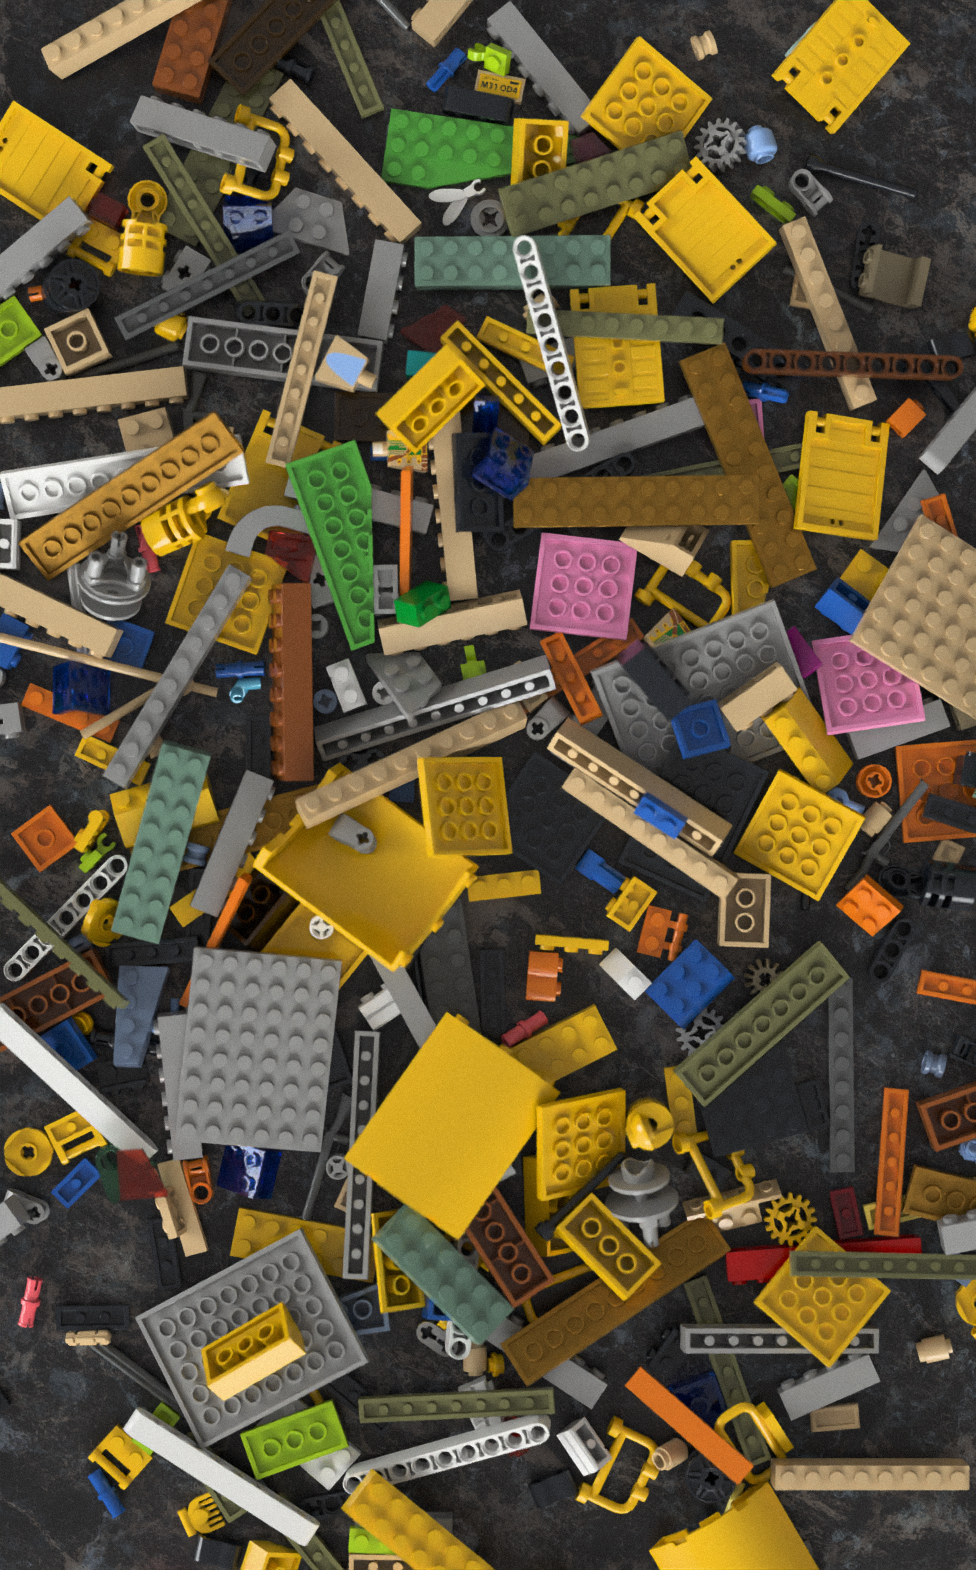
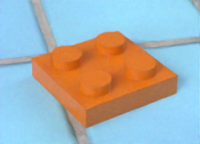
M52 805L47 806L11 833L40 873L74 849L77 843L74 841V834Z
M867 874L836 904L839 909L872 937L900 913L904 907Z

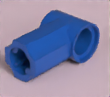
M588 848L575 866V869L615 894L626 877L606 864L603 858Z

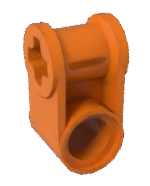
M203 1155V1158L192 1161L183 1160V1170L191 1199L197 1204L207 1203L214 1195V1185L208 1156ZM198 1186L207 1188L208 1196L206 1198H200L197 1195L196 1189Z

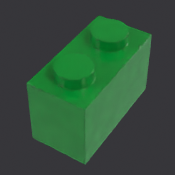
M425 581L396 598L394 605L397 622L419 628L449 610L451 602L448 586Z

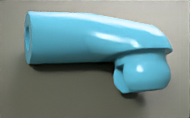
M261 677L238 679L229 692L231 701L240 703L249 690L262 689Z

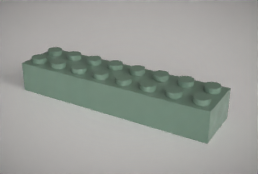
M610 235L528 236L533 238L538 244L550 289H588L611 286ZM521 236L415 237V287L417 290H524L513 251L515 240ZM525 240L520 244V252L523 255L529 254L532 245L529 241ZM530 265L526 270L527 276L530 279L536 278L538 268L535 265Z
M164 739L112 925V932L159 944L212 752Z

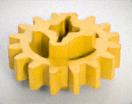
M788 1192L787 1198L782 1196L777 1202L770 1200L773 1205L772 1208L765 1207V1210L769 1213V1216L763 1217L764 1221L769 1222L765 1229L766 1231L773 1230L770 1237L775 1239L778 1236V1242L781 1245L785 1240H787L789 1246L793 1245V1240H796L800 1245L802 1242L801 1238L803 1236L806 1237L808 1235L807 1232L811 1231L814 1227L811 1225V1222L817 1221L815 1216H811L815 1212L814 1207L807 1208L810 1201L805 1199L802 1202V1195L799 1193L793 1198L792 1193ZM790 1203L788 1207L779 1209L782 1205ZM800 1207L805 1211L806 1220L799 1215ZM793 1214L795 1221H790L787 1224L785 1217H790ZM774 1218L781 1223L780 1231L775 1227ZM801 1229L799 1232L791 1234L792 1231Z

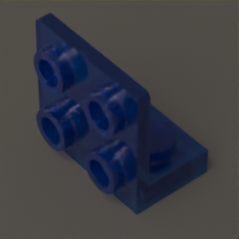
M225 196L223 202L224 233L236 253H244L274 238L272 218L274 199L264 201L250 196Z
M495 427L491 432L487 457L473 469L472 477L512 501L529 485L534 451Z
M67 661L54 666L52 714L63 715L72 711L101 716L110 714V670L73 661Z
M226 1145L217 1186L252 1199H271L282 1152L275 1149Z

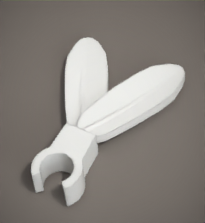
M481 179L474 180L470 186L463 190L437 189L429 194V198L434 202H452L443 215V225L448 226L454 223L465 207L467 200L477 195H483L486 192L485 188L481 191L474 189L476 184L481 183Z

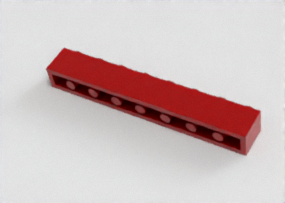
M918 1234L899 1235V1237L879 1236L833 1240L846 1252L922 1254L921 1237ZM793 1243L792 1246L788 1244L731 1248V1251L727 1252L724 1256L728 1282H732L733 1285L747 1284V1280H756L757 1283L770 1282L771 1278L775 1276L789 1258V1251H795L799 1243Z

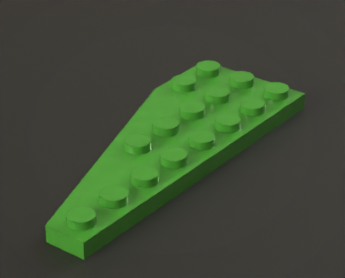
M391 108L381 179L388 184L430 190L446 185H458L459 183L476 179L487 180L510 176L514 127ZM568 135L566 166L580 163L583 137Z
M355 440L285 464L351 651L375 643L372 491Z

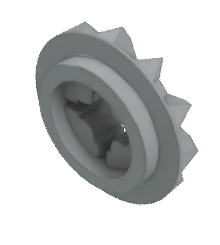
M488 199L479 202L473 208L471 225L476 234L480 236H500L504 234L508 223L502 203ZM483 212L488 216L496 214L494 222L496 223L497 227H495L491 223L484 225L486 218L484 217Z

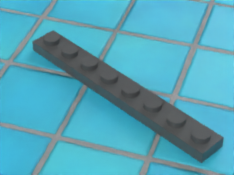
M288 230L114 319L125 340H128L299 254L300 251Z
M850 977L827 998L828 1105L831 1124L829 1126L830 1173L855 1172L853 978Z

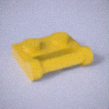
M90 218L93 221V224L89 226L90 230L84 236H77L67 250V255L72 258L77 257L102 270L104 275L111 277L118 265L119 247L123 246V242L120 240L121 233ZM85 243L110 256V261L106 262L81 249L82 244Z
M93 810L89 813V824L85 829L81 828L74 838V841L77 842L74 846L75 849L83 853L93 847L110 819L107 811Z
M77 1111L44 1127L63 1165L70 1163L71 1159L97 1146L103 1147L108 1144L107 1139ZM90 1131L93 1132L94 1138L67 1151L65 1150L63 1144Z
M117 1424L88 1456V1459L98 1463L119 1482L118 1486L125 1490L154 1456L147 1454L131 1441L132 1437ZM107 1449L130 1472L125 1475L101 1453Z

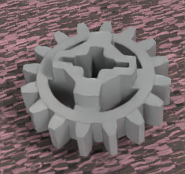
M717 118L715 125L709 121V128L707 130L701 128L700 130L703 135L696 136L695 138L699 142L698 145L694 146L698 153L696 157L702 161L706 168L709 167L712 172H715L717 168L721 172H725V166L733 169L734 161L741 162L739 155L746 154V150L742 147L747 145V140L744 138L746 134L737 122L732 123L729 118L724 123L720 118Z
M706 1007L694 1019V1026L690 1032H687V1027L684 1030L676 1028V1031L681 1033V1036L676 1040L683 1041L684 1044L681 1050L688 1048V1056L697 1049L689 1041L695 1040L702 1045L723 1026L721 1021H723L724 1017L719 1016L716 1018V1010L713 1009L709 1014ZM703 1017L710 1018L716 1025L710 1026L706 1024ZM701 1026L706 1030L713 1029V1031L705 1035L704 1040L702 1037H692V1035L700 1031L699 1027Z

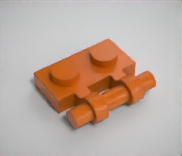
M648 905L636 952L660 958L662 949L669 950L667 960L674 961L678 954L682 952L683 946H681L684 932H687L688 925L686 922L688 915L679 913L677 922L670 920L671 910ZM668 928L675 929L671 943L665 941Z

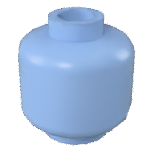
M761 125L749 128L748 133L744 136L747 140V145L744 146L747 158L750 161L756 162V164H764L771 161L777 152V144L772 130L765 127L762 128Z

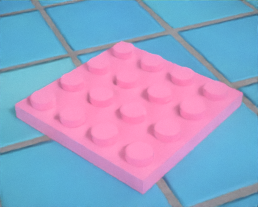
M541 533L530 630L626 641L637 550L620 541Z
M852 635L813 640L811 642L812 650L823 663L816 670L827 735L925 721L919 684L851 643L849 640Z

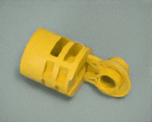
M142 180L133 185L127 197L128 206L132 214L131 219L122 220V227L125 229L124 233L120 236L123 246L119 247L117 270L139 276L161 277L164 275L166 254L163 252V247L167 246V240L164 239V236L168 232V226L160 223V216L165 212L168 204L167 194L164 188L157 182ZM143 196H151L154 204L151 207L142 205L141 198Z
M210 481L195 489L197 496L192 498L185 495L163 505L141 520V528L146 542L155 554L164 556L203 539L205 533H207V524L202 510L208 513L221 507L226 503L225 498L231 492L217 486L215 481Z
M644 1097L631 1103L626 1110L625 1130L633 1149L641 1147L642 1149L652 1151L654 1148H659L669 1141L673 1133L674 1124L672 1116L664 1103L653 1097ZM648 1118H652L655 1120L652 1126L650 1125Z

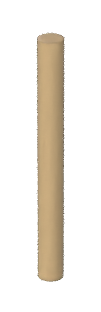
M154 688L81 730L80 733L83 738L87 739L144 705Z

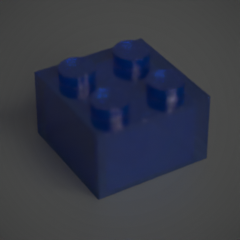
M713 1369L667 1385L670 1392L712 1428H714L717 1418L727 1411Z

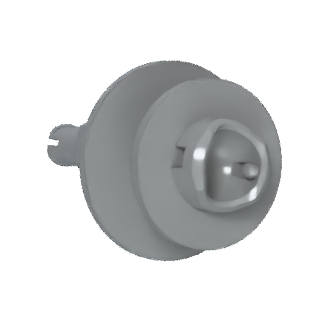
M119 531L112 533L111 546L106 554H101L97 551L89 553L88 559L80 565L77 573V581L82 589L80 599L83 607L92 615L105 620L119 621L136 615L141 608L142 599L148 594L151 587V577L146 569L147 560L142 557L132 559L127 556L125 547L128 536L122 531L120 538H118Z
M629 1157L609 1175V1185L614 1191L607 1196L605 1205L611 1211L612 1216L618 1218L629 1231V1222L639 1223L643 1231V1244L646 1248H652L651 1242H653L654 1247H657L659 1245L657 1227L658 1225L665 1227L671 1224L670 1212L678 1205V1193L673 1187L667 1185L670 1180V1172L666 1166L654 1162L653 1159L639 1161Z

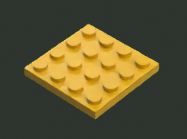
M639 36L636 37L580 117L620 150L679 130L683 132L685 138L713 98Z
M205 534L203 539L194 542L191 546L165 623L189 632L227 566L230 564L250 576L252 581L216 641L258 655L268 627V616L272 614V604L268 603V590L271 589V585L283 583L289 563L252 550L249 558L225 551L226 541Z
M422 757L417 759L428 857L508 855L513 853L502 757Z
M779 769L737 845L734 854L819 901L866 816Z
M616 1088L537 1105V1198L539 1200L546 1201L576 1194L618 1152L625 1153L626 1090ZM609 1176L595 1189L610 1186Z
M817 1226L812 1228L795 1250L846 1252ZM789 1257L753 1303L830 1368L891 1290L877 1278L790 1276Z

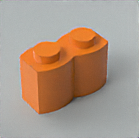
M529 950L526 1000L555 1002L556 996L560 997L561 982H557V973L562 972L563 958H559L558 952Z

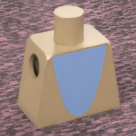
M336 335L315 375V379L320 383L354 393L359 383L372 389L378 376L366 370L369 365V359Z

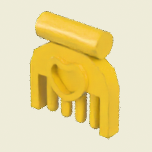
M209 1492L194 1498L189 1503L188 1511L186 1507L177 1511L188 1537L195 1535L197 1531L200 1533H210L226 1525L225 1521H221L210 1526L222 1520L223 1517L218 1516L208 1521L210 1517L220 1513L219 1510L210 1513V1510L217 1507L216 1504L204 1507L213 1502V1498L201 1503L199 1502L210 1497Z

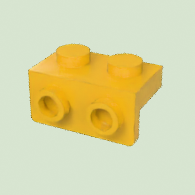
M634 875L631 879L626 877L619 888L622 892L618 898L612 897L605 907L608 911L606 916L629 932L657 894V891Z

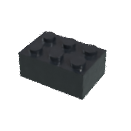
M636 639L617 655L615 659L669 722L691 704V701L687 698L690 692L678 678L674 681L671 679L675 676L662 659L659 662L656 661L659 656L646 641L642 644Z

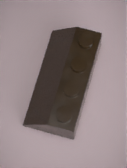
M254 868L249 874L252 876V880L228 930L246 947L260 952L300 901L258 869ZM219 913L218 917L215 918L219 920L222 913Z

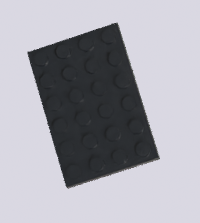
M676 739L658 777L733 825L712 856L715 860L725 865L769 774V770L723 749L683 759ZM631 835L629 836L618 859L619 863L703 902H707L711 894L709 889Z

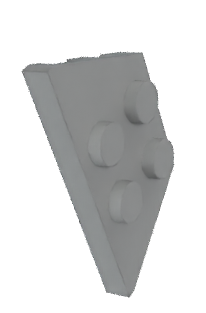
M295 188L260 223V229L278 235L289 230L294 240L346 257L350 255L342 202Z
M924 469L878 533V540L873 541L869 546L871 549L898 553L918 516L924 515L920 500L939 495Z
M405 652L396 656L384 655V653L366 655L367 664L408 722L414 718V713L420 707L424 708L429 703V700L442 690L440 680L419 652Z

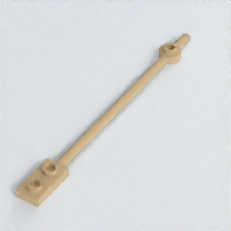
M0 632V643L157 683L163 675L150 670L99 659L95 656ZM192 680L183 696L193 691L216 697L218 688Z

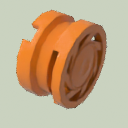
M870 764L859 770L855 783L862 795L869 798H878L884 796L889 791L892 778L890 772L885 767Z

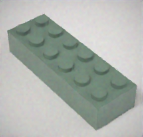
M406 1203L371 1239L475 1344L481 1345L514 1310L420 1213Z

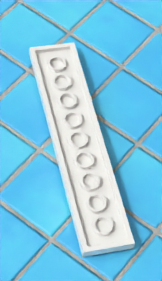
M240 434L234 435L242 445ZM159 447L1 471L0 480L10 519H23L61 513ZM244 453L181 494L195 492V489L210 481H215L217 486L223 488L249 484L250 479Z

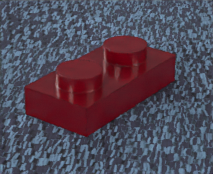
M848 1186L830 1190L829 1196L838 1238L842 1240L864 1235L854 1187Z

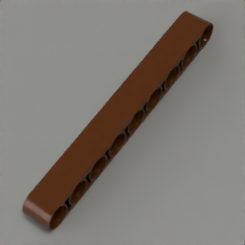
M752 349L742 359V367L747 373L767 375L949 381L958 377L964 368L960 358L948 355ZM749 356H757L760 360V366L757 368L751 367L748 363ZM775 356L783 358L785 363L783 368L779 369L774 366L773 358ZM799 357H805L809 361L808 369H801L798 366L797 361ZM823 358L832 360L834 365L832 370H826L822 366ZM848 359H854L858 363L856 371L848 369L846 364ZM872 360H879L881 362V372H876L872 369ZM897 361L905 362L907 366L905 373H901L896 369ZM922 361L930 364L931 371L929 374L922 372L920 368ZM947 362H951L955 366V373L952 375L948 374L945 370Z

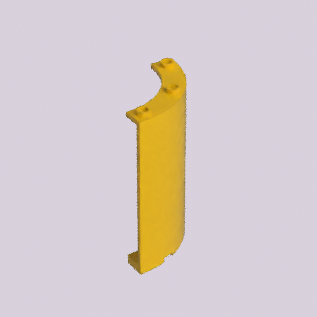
M338 763L328 770L317 789L353 772L341 763ZM384 795L377 796L343 812V814H346L372 831L377 840V846L370 854H362L350 846L338 842L328 834L339 815L307 829L298 813L289 823L291 826L289 831L285 835L280 832L273 840L266 844L252 866L392 972L400 966L404 968L412 959L413 952L432 931L436 933L444 923L442 918L464 888H469L477 878L474 873L479 866L466 856L428 857L424 825ZM361 838L360 842H361V844H362L363 842L368 843V842H369V839H368V838H366V839H362V838Z
M446 1012L344 1159L425 1218L427 1217L438 1227L459 1240L536 1129L537 1105L554 1102L560 1092L553 1087L555 1084L553 1080L544 1074L539 1077L511 1056L513 1051L503 1044L497 1047L467 1025L470 1022L459 1014L454 1017Z
M768 1481L751 1485L730 1503L732 1508L722 1515L719 1512L714 1513L700 1521V1527L691 1532L686 1528L674 1534L664 1536L649 1550L660 1570H819Z

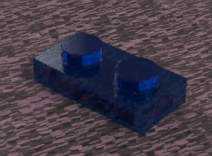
M475 395L472 433H497L500 397Z

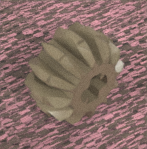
M766 958L764 966H762L760 959H756V969L751 964L747 966L753 972L752 974L744 973L743 976L745 978L751 979V981L744 983V986L746 988L754 986L749 992L752 996L758 990L760 993L784 972L783 970L775 972L779 967L777 962L770 967V959ZM768 973L769 983L765 984L763 982V985H760L761 979L759 976Z

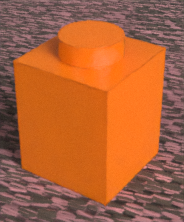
M908 398L885 422L890 424V427L903 439L926 416L923 412L925 409L917 400L914 399L912 401Z

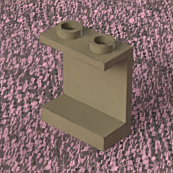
M880 244L869 247L863 257L865 266L858 281V287H860L858 295L908 309L921 307L931 259L923 256L912 259L882 250L883 245Z

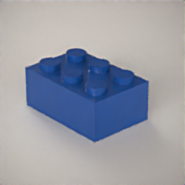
M695 939L652 982L645 992L684 1030L735 977Z

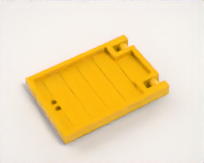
M834 0L771 76L776 81L783 79L787 83L784 89L818 122L824 120L828 124L825 129L830 134H835L911 43L868 0ZM791 68L797 72L795 76L789 72ZM833 108L838 112L835 117L830 113Z
M13 101L0 122V194L39 220H42L69 196L75 199L85 213H87L105 183L101 180L105 172L111 173L114 166ZM92 163L97 165L93 174L88 171Z
M695 157L690 161L692 167L686 173L682 169L646 203L649 208L643 214L638 211L633 218L714 304L777 243L705 165ZM700 174L703 178L696 184L693 179ZM657 215L659 220L652 225L649 221Z
M655 283L646 284V289H637V285L588 288V293L579 294V289H570L569 292L571 311L658 315ZM638 299H647V305H639ZM580 303H589V309H580ZM573 337L577 389L583 409L664 403L660 341Z
M264 409L244 453L250 482L249 484L230 486L229 491L231 494L225 498L226 503L222 505L217 519L236 526L248 513L261 507L278 505L294 509L295 505H299L297 500L284 497L289 478L287 469L266 463L272 435L263 431L265 426L274 429L276 419L270 417L271 412ZM301 426L292 462L319 452V449L325 451L342 443L334 440L331 444L324 441L325 436ZM273 526L262 530L257 536L296 552L303 533Z
M816 411L806 412L793 529L868 541L878 540L890 424L880 423L877 426H872L873 421L828 413L823 415V417H817L818 412ZM816 426L822 427L821 433L816 432ZM871 436H876V442L871 441Z
M300 902L260 952L341 959L340 989L368 953L336 928H333L332 934L326 939L315 938L310 932L309 925L311 919L317 914Z

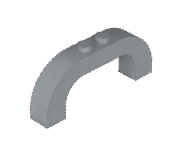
M272 505L261 507L248 513L232 530L225 551L249 558L256 536L262 530L273 526L310 535L300 506L295 505L293 509L286 506Z

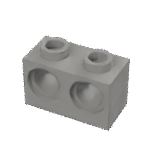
M373 565L374 615H396L394 600L399 597L398 565Z

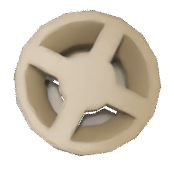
M710 30L705 31L702 36L690 38L693 51L698 60L704 59L705 55L718 53L715 39Z

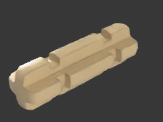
M97 1330L69 1331L66 1333L65 1342L69 1346H77L78 1344L98 1345L99 1343L100 1345H107L111 1342L112 1335L108 1330H99L98 1333Z

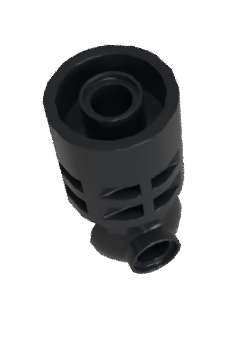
M925 859L920 872H913L905 866L894 864L888 865L880 871L878 882L896 900L914 898L918 899L920 905L970 911L976 895V866Z

